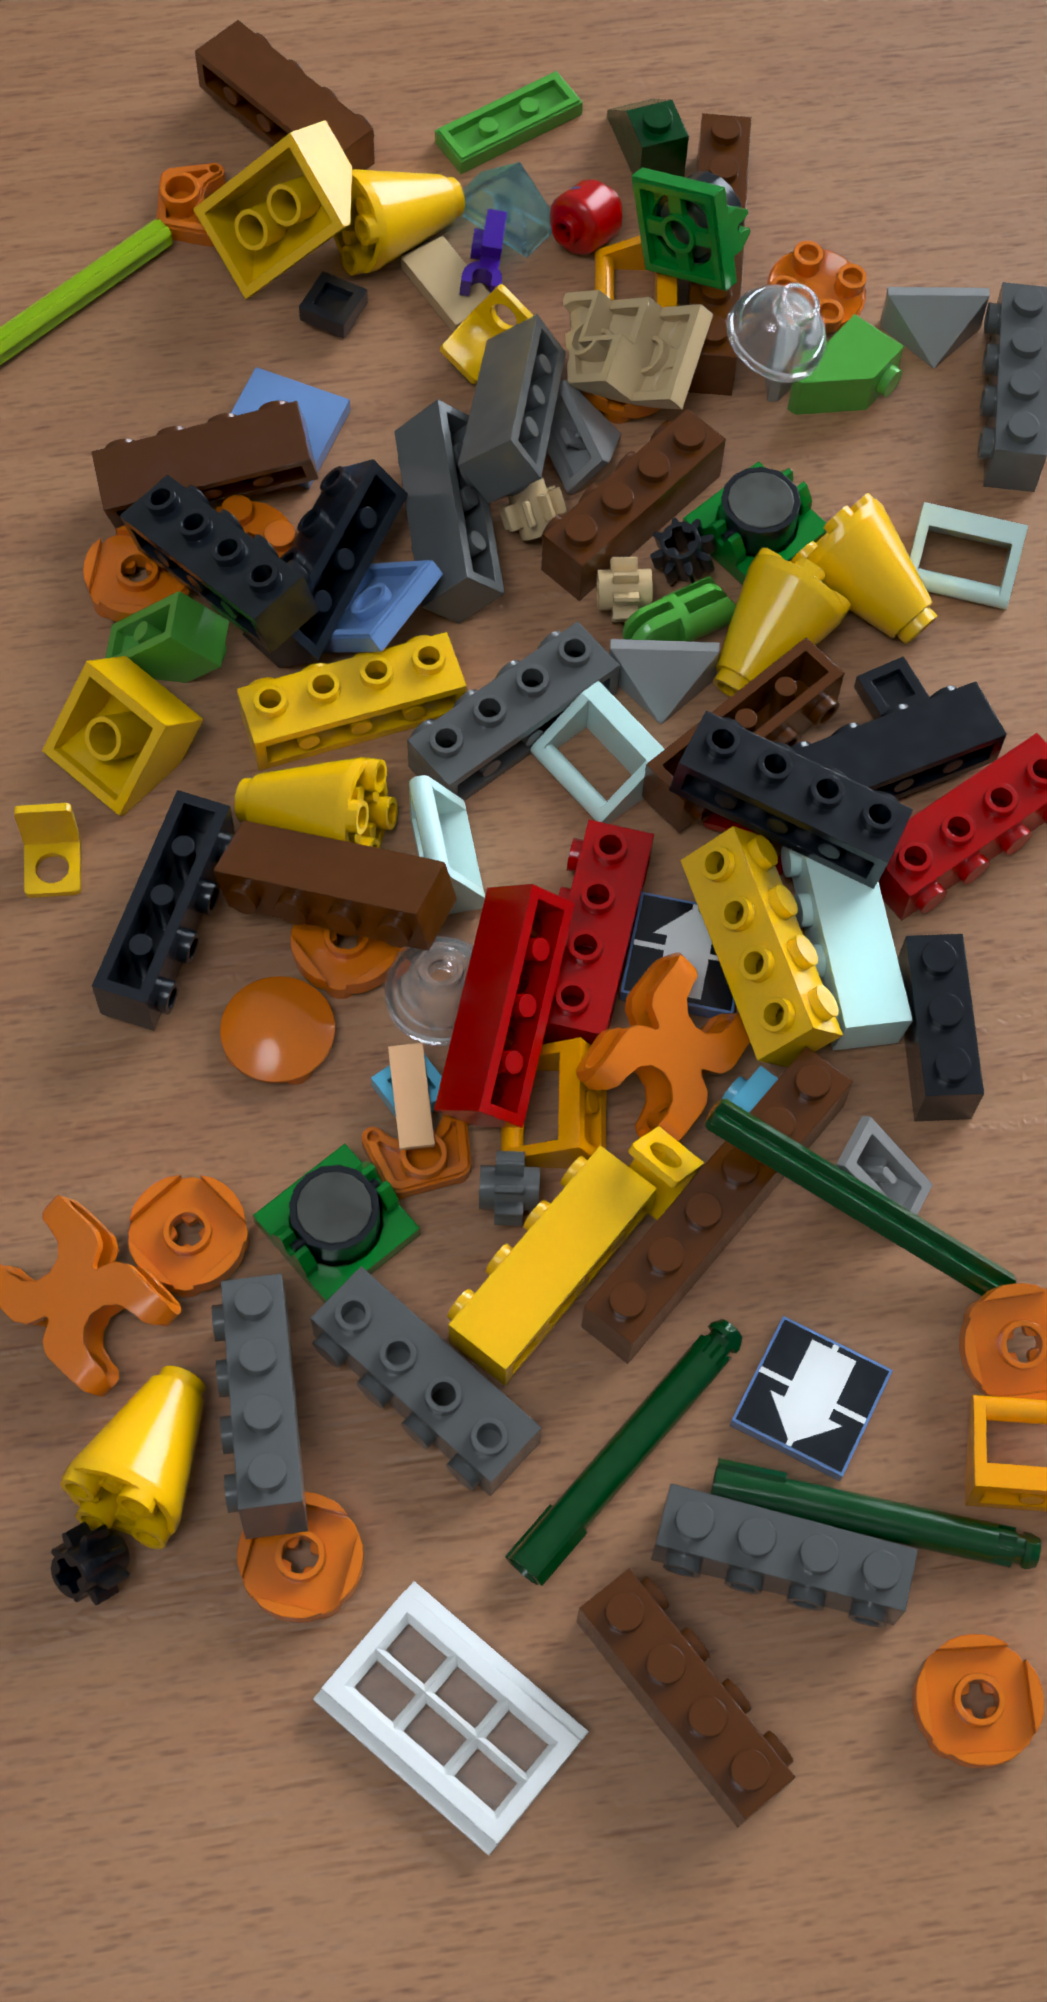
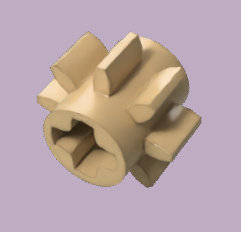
M541 476V479L529 484L521 493L515 496H508L509 502L498 505L505 530L509 529L510 532L519 530L523 541L542 537L547 524L556 515L567 512L560 487L555 488V485L546 487L543 476Z
M612 557L610 559V569L597 570V609L611 610V622H626L635 611L651 604L653 599L651 569H638V557Z

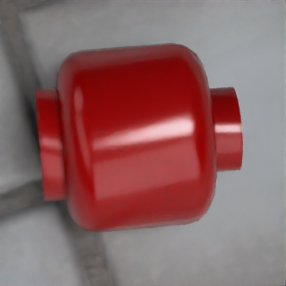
M595 179L579 182L555 198L550 208V225L555 240L566 250L576 255H589L616 237L622 227L623 212L619 196L611 187Z

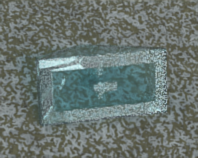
M521 162L482 171L463 189L465 210L462 216L481 229H484L488 209L506 211L507 219L503 243L526 258L552 234L550 208Z

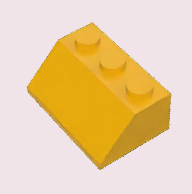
M325 120L290 132L193 208L245 299L252 297L350 225L352 166Z

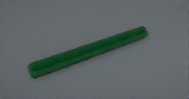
M721 1099L710 1109L705 1120L707 1130L977 1294L983 1296L987 1291L998 1286L1016 1283L1013 1273L729 1100Z

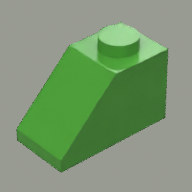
M854 314L793 377L787 410L795 415L867 410L880 395L884 397L889 396L898 385L903 371L899 369L904 346Z
M178 591L112 624L105 658L127 656L155 680L187 683L221 667L227 651L225 641L229 620Z

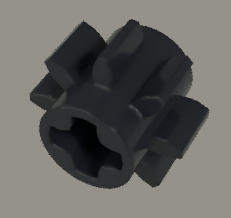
M675 517L672 518L671 525L663 533L654 532L653 534L660 550L654 551L650 554L655 569L665 568L664 575L669 585H672L677 579L689 581L692 584L705 571L713 572L715 569L712 558L708 554L718 549L714 535L707 534L703 536L704 530L700 519H696L690 524L679 522ZM687 549H688V552H686V553H684V554H680V553H679V552H681V551H683V550H687Z
M82 1522L62 1534L64 1543L51 1550V1554L54 1556L51 1563V1574L57 1588L65 1596L73 1598L75 1602L90 1596L91 1601L95 1605H99L119 1593L117 1584L130 1577V1573L126 1570L129 1565L130 1555L123 1538L117 1532L108 1529L105 1524L91 1531L86 1522Z

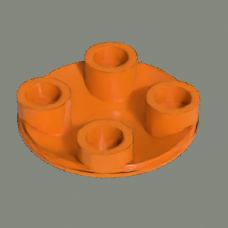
M802 241L795 246L794 251L784 255L774 264L768 276L767 287H775L805 332L825 334L839 331L854 314L860 315L866 299L865 284L867 275L860 265L851 263L843 256L822 249L814 241Z
M285 976L259 979L243 987L227 1004L220 1024L221 1043L228 1062L248 1077L268 1083L286 1082L297 1085L307 1081L313 1071L326 1059L335 1037L334 1015L325 997L310 984Z

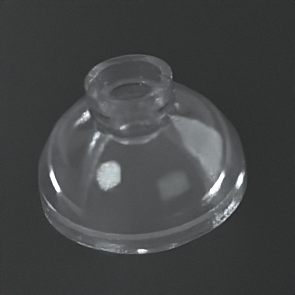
M790 283L786 286L772 284L751 289L734 304L728 314L727 334L736 354L753 371L775 381L796 382L810 376L820 364L827 345L825 323L819 311V299L809 287L800 283Z
M437 935L429 951L405 947L397 955L385 980V1004L394 1024L408 1037L427 1045H450L473 944L461 938ZM438 969L447 970L452 975L446 981H436L430 976Z

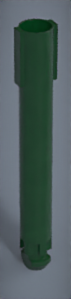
M720 1319L709 1324L710 1332L708 1335L704 1336L701 1334L556 1503L553 1506L550 1504L507 1553L505 1556L507 1561L526 1579L535 1585H544L587 1534L586 1529L731 1360V1357L728 1356L729 1353H737L740 1350L743 1337L731 1323Z
M718 1458L711 1494L892 1543L1010 1568L1011 1563L1020 1564V1567L1023 1569H1032L1037 1567L1039 1561L1041 1539L1028 1532L1018 1534L1016 1527L787 1478L786 1472Z

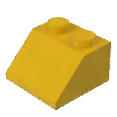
M127 656L86 661L42 752L116 814L121 816L127 814L182 762L204 719Z

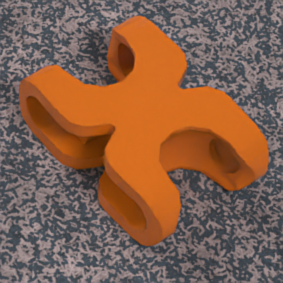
M680 952L659 958L647 969L626 997L625 1012L631 1026L624 1029L614 1027L602 1031L590 1046L576 1070L578 1079L590 1091L610 1090L618 1087L632 1072L637 1074L644 1085L646 1100L635 1124L636 1133L640 1138L660 1126L674 1139L679 1141L707 1105L708 1090L702 1074L710 1073L715 1075L730 1071L750 1043L739 1012L713 1016L701 1029L696 1028L688 1015L687 998L698 975L696 968Z
M57 1194L42 1212V1219L58 1242V1258L51 1271L37 1281L28 1276L21 1268L0 1264V1308L14 1322L46 1327L42 1343L44 1352L49 1360L84 1392L105 1397L120 1378L119 1369L112 1362L104 1348V1330L111 1317L123 1309H127L144 1323L167 1327L180 1315L181 1306L148 1269L116 1262L119 1249L113 1233L78 1201Z

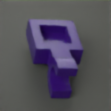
M488 209L485 228L474 229L470 259L480 261L469 263L464 268L459 295L469 296L471 286L475 283L486 284L490 288L489 294L499 284H502V273L499 267L507 219L506 211Z

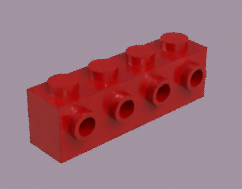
M1038 733L1029 737L908 820L894 853L878 881L883 901L901 921L917 910L922 914L929 912L946 897L947 889L960 880L965 885L973 882L989 867V860L1001 852H1004L1006 855L1015 853L1028 842L1033 830L1043 823L1047 824V743Z
M588 820L584 839L573 838L566 869L567 871L575 872L571 889L561 887L558 896L575 903L543 1044L581 1037L592 1045L602 1031L610 1029L635 926L640 897L644 889L654 840L653 833Z
M534 884L487 887L434 1111L477 1127L523 1128L575 903Z

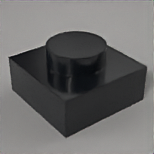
M322 271L299 305L300 320L345 339L368 303L367 289Z
M904 656L858 675L854 684V689L874 720L880 718L884 712L896 705L907 704L912 706L930 698Z

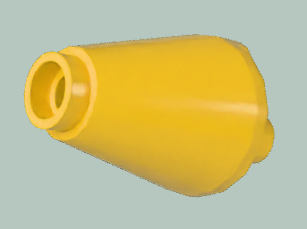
M352 170L350 225L333 237L341 254L345 271L351 276L377 271L450 226L456 218L461 217L464 213L465 196L463 189L454 177L446 178L441 174Z
M869 493L860 498L851 508L845 506L834 515L823 527L827 533L817 543L814 541L808 543L790 561L794 564L799 557H803L814 562L825 572L822 582L849 600L851 603L849 610L892 639L898 636L905 645L916 638L938 617L930 608L933 601L884 506Z
M761 548L750 564L718 658V663L716 664V671L718 673L713 679V684L729 698L807 637L815 646L840 625L851 608V603L848 599L822 582L825 572L814 562L799 557L793 564L783 559L776 552L768 548Z
M357 757L258 773L253 778H243L236 789L234 808L236 817L240 822L245 820L381 848L380 845L385 830H392L396 824L398 803L395 797L388 796L385 760Z
M164 1366L160 1373L153 1375L66 1467L61 1476L60 1486L71 1500L79 1506L75 1517L80 1523L86 1522L91 1530L105 1524L108 1529L114 1528L132 1535L139 1543L152 1549H163L166 1546L170 1536L176 1531L181 1521L204 1410V1399L202 1396L206 1388L196 1375L181 1367Z

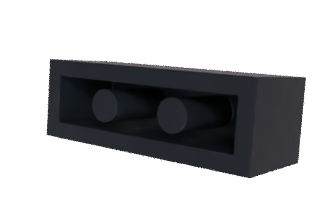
M963 934L906 936L898 956V963L913 1019L904 1033L914 1122L972 1119L984 1095Z

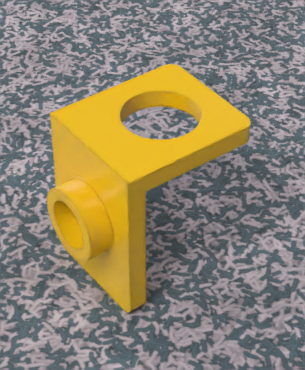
M499 284L479 303L440 346V352L472 384H477L487 340L515 326L506 324L498 317L495 311V304H502L508 307L514 313L517 324L534 316L503 284Z
M54 803L15 806L14 818L24 844L25 895L28 898L79 895L82 890L81 837L71 804ZM49 857L62 858L69 865L67 875L55 883H47L40 880L36 873L39 864Z
M660 1126L632 1143L628 1149V1153L635 1158L629 1167L657 1188L654 1206L649 1212L656 1220L661 1217L704 1164L703 1161Z

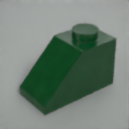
M649 99L607 110V118L632 175L643 167L676 176H685L689 135L672 99Z

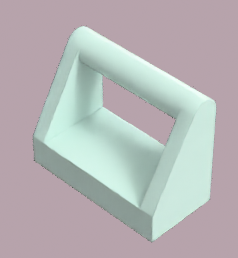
M924 502L913 540L910 559L927 592L1006 610L1028 525ZM928 530L1007 548L1008 552L1000 586L919 568Z
M598 680L584 690L532 745L530 752L595 821L610 824L644 799L642 797L646 764L665 749ZM586 727L632 775L608 801L557 749Z
M422 775L412 778L409 781L410 821L417 855L445 862L457 897L449 914L482 909L485 894L464 800L429 776Z

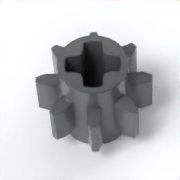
M497 1151L496 1165H480L479 1209L494 1210V1225L522 1226L523 1211H533L539 1204L540 1167L525 1166V1152Z

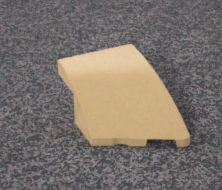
M600 290L565 293L563 306L570 312L571 331L565 334L566 348L569 350V360L567 362L568 383L571 386L593 395L632 405L663 409H683L713 314L702 304L661 307L651 297L611 300Z

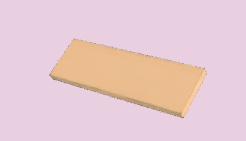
M423 1042L388 1046L400 1150L434 1147L435 1141Z

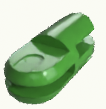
M707 576L635 611L626 620L622 637L626 640L694 642L730 625L736 604L727 597V594L715 584V581L710 576Z

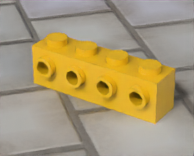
M447 632L433 636L419 635L409 639L404 644L385 648L382 652H359L352 658L330 664L315 663L297 673L278 678L264 677L253 681L248 686L237 688L241 718L259 771L416 728L428 719L436 720L444 715L467 692V685Z
M733 826L681 859V864L757 1061L789 1067L806 1046L815 1052L843 1036L836 1018L839 1012L837 1002L831 992L823 986L815 966L818 963L816 950L801 931L795 916L798 912L797 903L791 892L782 884L775 866L778 863V857L772 844L762 835Z
M601 1145L588 1160L580 1156L572 1163L560 1182L564 1189L551 1204L544 1199L533 1209L523 1225V1228L527 1230L525 1235L514 1248L509 1244H505L498 1250L486 1267L485 1272L489 1275L486 1281L476 1292H473L470 1288L465 1290L454 1302L447 1314V1318L451 1320L448 1324L449 1342L504 1386H506L653 1209L657 1188Z

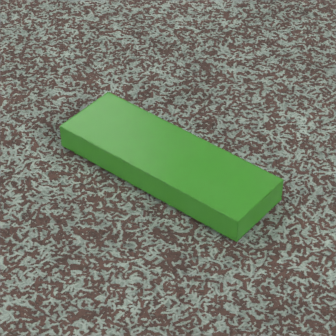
M555 71L436 129L435 143L457 171L463 174L582 115L583 102L560 74Z

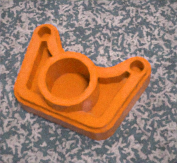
M208 163L169 168L161 174L156 219H160L165 226H168L172 233V240L209 247L214 246L193 208L226 183L225 171L222 165Z
M443 1114L439 1125L433 1130L435 1146L400 1150L399 1139L391 1137L380 1128L369 1127L362 1133V1148L370 1163L376 1167L383 1183L388 1181L398 1199H404L408 1196L453 1184H460L469 1178L471 1173V1155L468 1124L466 1122Z

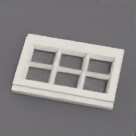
M415 1581L407 1590L405 1589L313 1698L316 1704L487 1856H490L589 1732Z

